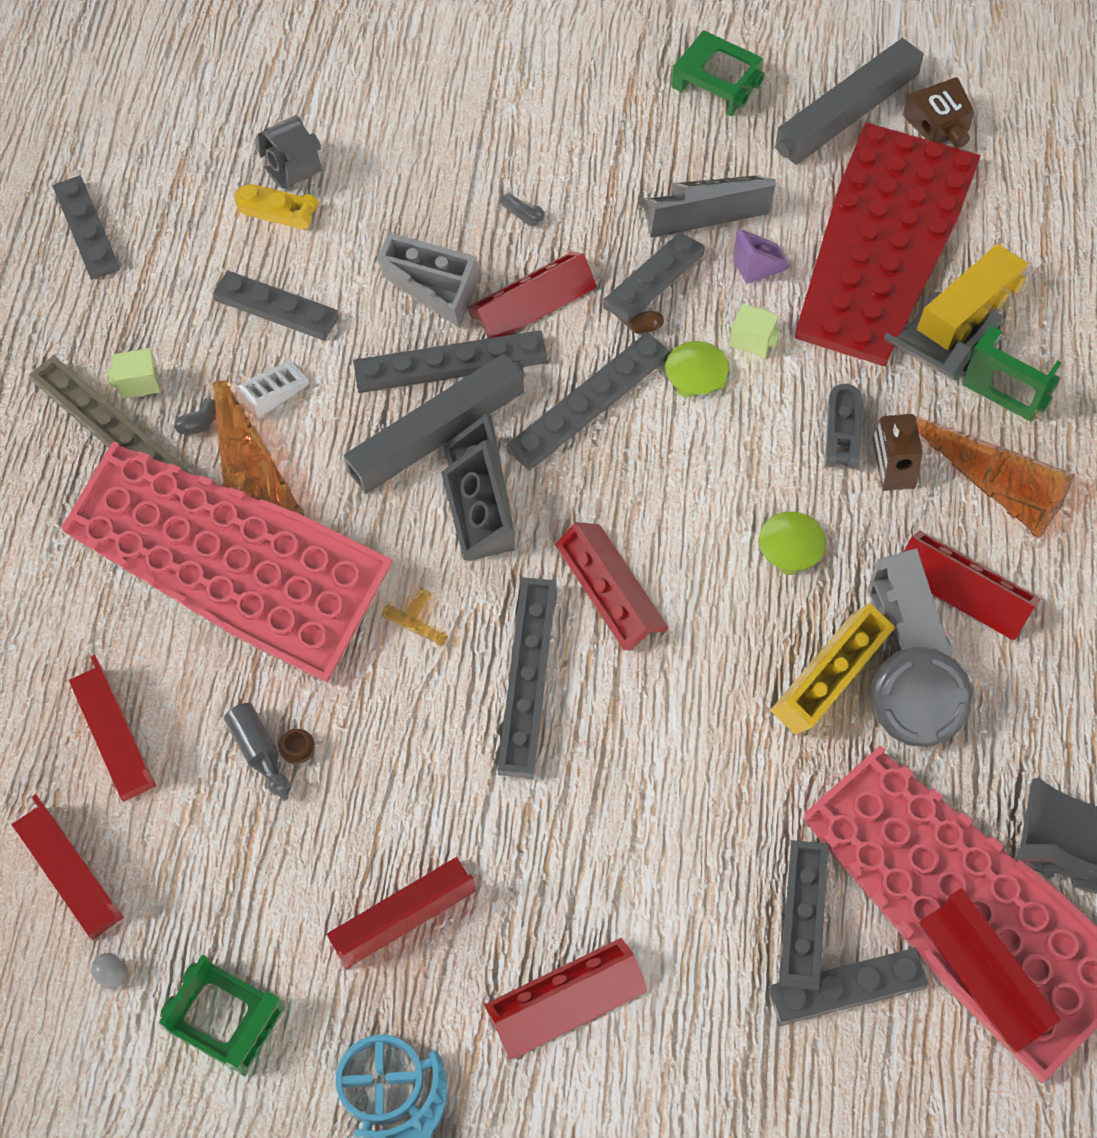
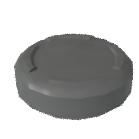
M915 646L896 652L881 664L872 680L870 702L875 719L891 737L906 745L929 747L946 742L961 730L971 712L973 692L967 673L955 659L935 648Z

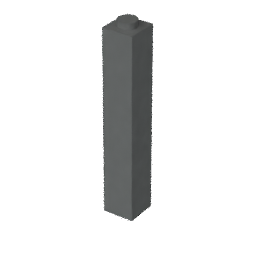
M902 37L778 127L775 149L778 150L781 156L788 158L795 165L799 164L918 76L924 53Z
M504 353L345 453L343 456L348 474L365 494L369 493L459 435L485 414L493 413L524 393L525 373L518 362H512Z

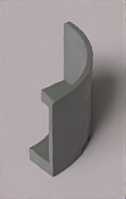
M935 292L926 306L942 292ZM923 310L901 334L894 337L886 333L884 340L943 375L957 381L959 376L962 378L965 376L974 348L990 325L999 330L1003 328L1004 316L992 311L981 326L975 325L972 328L971 333L964 342H956L949 350H946L917 330Z
M1033 778L1018 859L1047 877H1054V873L1073 879L1072 887L1097 894V806L1066 795L1044 782L1041 778Z

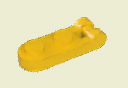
M255 184L241 186L234 195L237 210L240 213L299 229H307L312 221L311 214L315 213L320 205L319 200L310 194L299 196Z

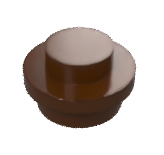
M291 729L279 741L281 757L291 764L306 762L311 758L315 750V742L312 735L303 729Z

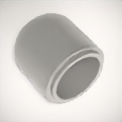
M112 953L99 955L91 965L93 978L106 989L118 988L127 978L128 970L126 965Z

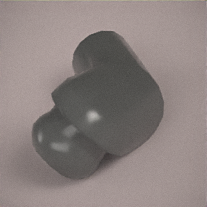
M511 193L505 194L501 200L504 208L528 226H536L539 221L544 219L545 214L540 206L534 205L530 208Z
M205 398L199 411L184 414L175 420V430L180 434L186 435L207 431L219 407L218 402Z

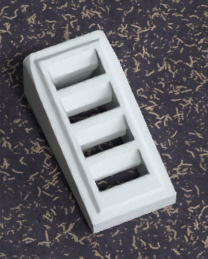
M288 361L244 381L236 389L239 399L260 419L308 386L310 381L291 361ZM290 373L296 380L290 382L285 375ZM280 380L284 386L279 387L275 382ZM270 386L273 391L268 392L266 388Z

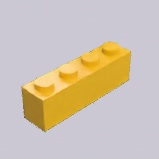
M997 243L924 308L917 330L946 350H949L956 342H964L975 325L981 326L994 308L998 310L1003 306L1011 292L1016 294L1022 288L1026 281V277L1023 275L1028 262Z
M871 603L852 613L770 711L795 735L812 728L895 629V626Z

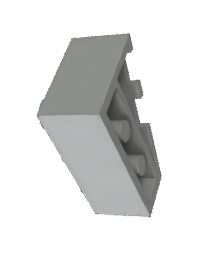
M388 232L377 258L383 277L460 328L467 306L481 275L477 257Z
M913 549L877 559L867 593L872 605L895 626V629L887 637L893 654L917 646L935 648L951 657L952 646L948 637L944 634L918 550Z

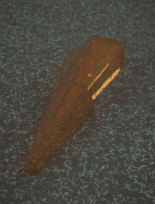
M226 380L214 381L213 388L224 487L235 488L245 492L247 496L258 500L263 499L304 516L303 508L294 499L290 492L289 484L283 480L276 468L275 460L255 426L248 420L244 413V407L237 401L230 389V383Z
M915 416L919 434L929 442L933 449L940 451L972 483L1008 510L1007 513L1010 516L1018 519L1030 529L1032 535L1038 538L1042 537L1063 506L1074 479V473Z

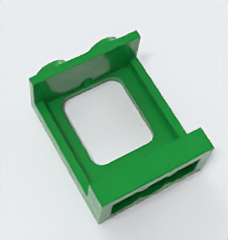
M703 30L673 66L672 88L682 92L689 83L701 87L728 100V115L732 116L739 107H743L746 104L751 91L754 88H759L765 76V73L762 71L764 58ZM715 52H723L750 66L735 84H730L702 70L703 66Z
M990 325L974 348L962 385L1031 422L1038 411L1044 413L1053 399L1052 394L1061 380L1057 373L1062 362L1057 360L1048 375L997 349L1002 331ZM996 370L1005 372L1035 390V396L1030 406H1026L991 386Z
M201 955L198 962L190 964L182 978L183 985L176 996H171L165 1002L160 1013L162 1018L159 1024L166 1032L245 1076L286 1007L279 997L268 991L266 993L259 991L213 965L206 956ZM208 984L215 985L248 1005L245 1016L230 1040L226 1043L217 1042L185 1022L186 1014L202 989Z

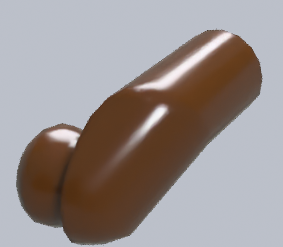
M658 311L638 313L628 323L617 317L636 334L656 331L664 323V317Z

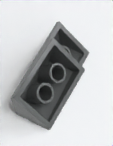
M753 175L671 183V196L642 198L650 237L769 214L776 179Z
M485 414L443 446L448 467L441 474L463 559L467 561L515 550L514 527L492 416Z

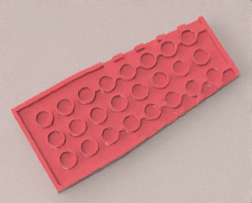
M117 442L110 444L61 527L67 535L235 638L327 684L393 564L391 558L299 513L263 499L247 496L245 492L232 487H224L214 483L212 479L188 473L171 463L165 464L143 452L138 451L137 453L124 448Z
M879 746L804 814L803 821L822 843L829 844L828 850L910 946L912 948L916 947L918 955L953 996L1043 1084L1097 1029V926L1053 885L1021 860L1017 862L1002 850L1004 846L992 836L986 837L972 825V819L963 812L958 814L942 801L943 796L934 788L931 791L913 777V771L905 765L902 767L884 753L886 749ZM961 888L1061 1019L1050 1031L1017 1053L1011 1051L919 924L921 919L942 907L948 897Z

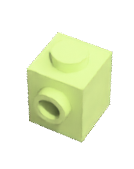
M742 303L731 328L729 346L765 358L770 346L776 347L781 334V329L777 328L779 315L771 313L766 309L755 308Z
M151 348L112 355L113 368L108 369V376L111 387L118 388L122 399L160 392L158 367Z

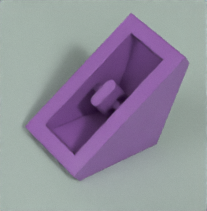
M743 229L737 232L733 261L746 284L785 271L790 267L777 243Z

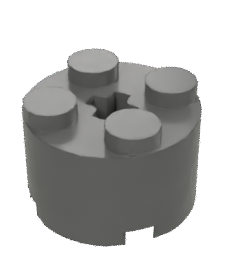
M294 115L264 129L256 135V145L260 158L266 156L269 166H266L265 169L279 187L292 186L322 171V165L317 152L321 150V144L314 133H308L299 116Z

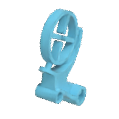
M372 1035L353 1044L339 1062L336 1072L338 1096L346 1111L355 1119L363 1122L362 1129L354 1130L353 1138L433 1137L441 1122L447 1102L446 1072L438 1050L430 1052L429 1058L419 1060L413 1048L400 1038L391 1035ZM384 1045L396 1047L411 1058L416 1071L387 1073L385 1075L387 1084L415 1083L412 1094L398 1109L385 1114L384 1088L382 1084L378 1083L375 1086V1115L359 1111L347 1100L344 1088L372 1086L375 1081L371 1074L345 1076L348 1065L361 1051L375 1046V1070L378 1075H383ZM432 1067L433 1081L426 1102L419 1109L415 1105L423 1089L424 1078L422 1070ZM408 1113L412 1116L407 1122L388 1130L371 1131L373 1125L393 1123Z

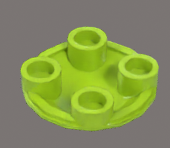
M702 341L686 342L675 347L668 355L665 364L668 379L677 388L678 394L686 398L722 389L726 385L729 373L728 359L724 353L716 346Z
M796 511L781 512L770 517L762 526L758 538V546L766 560L780 568L781 572L786 575H795L798 571L814 566L823 557L827 545L825 532L820 524L809 515Z

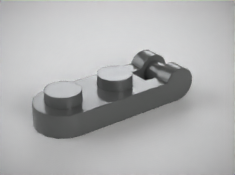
M850 384L835 386L829 395L825 466L835 467L836 464L848 465V468H859L862 395L858 388ZM837 445L849 446V452L837 451Z

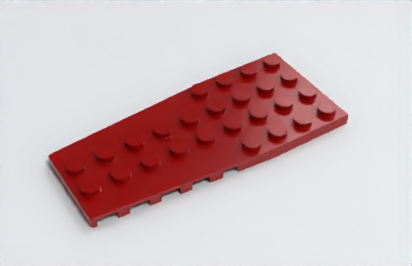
M865 122L836 193L796 328L795 338L874 364L886 366L894 346L885 342L884 336L886 333L894 337L898 336L908 323L917 301H919L928 279H930L935 265L954 231L981 155Z

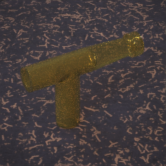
M420 588L404 612L390 604L384 608L382 616L436 642V645L443 647L448 639L447 634L440 633L416 619L431 597L427 590Z

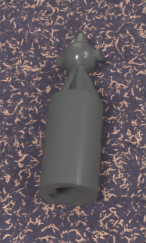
M243 703L233 707L225 714L224 721L250 768H254L268 778L267 788L270 793L278 795L283 801L288 800L287 790L289 788V781L283 774H278V749L253 704Z

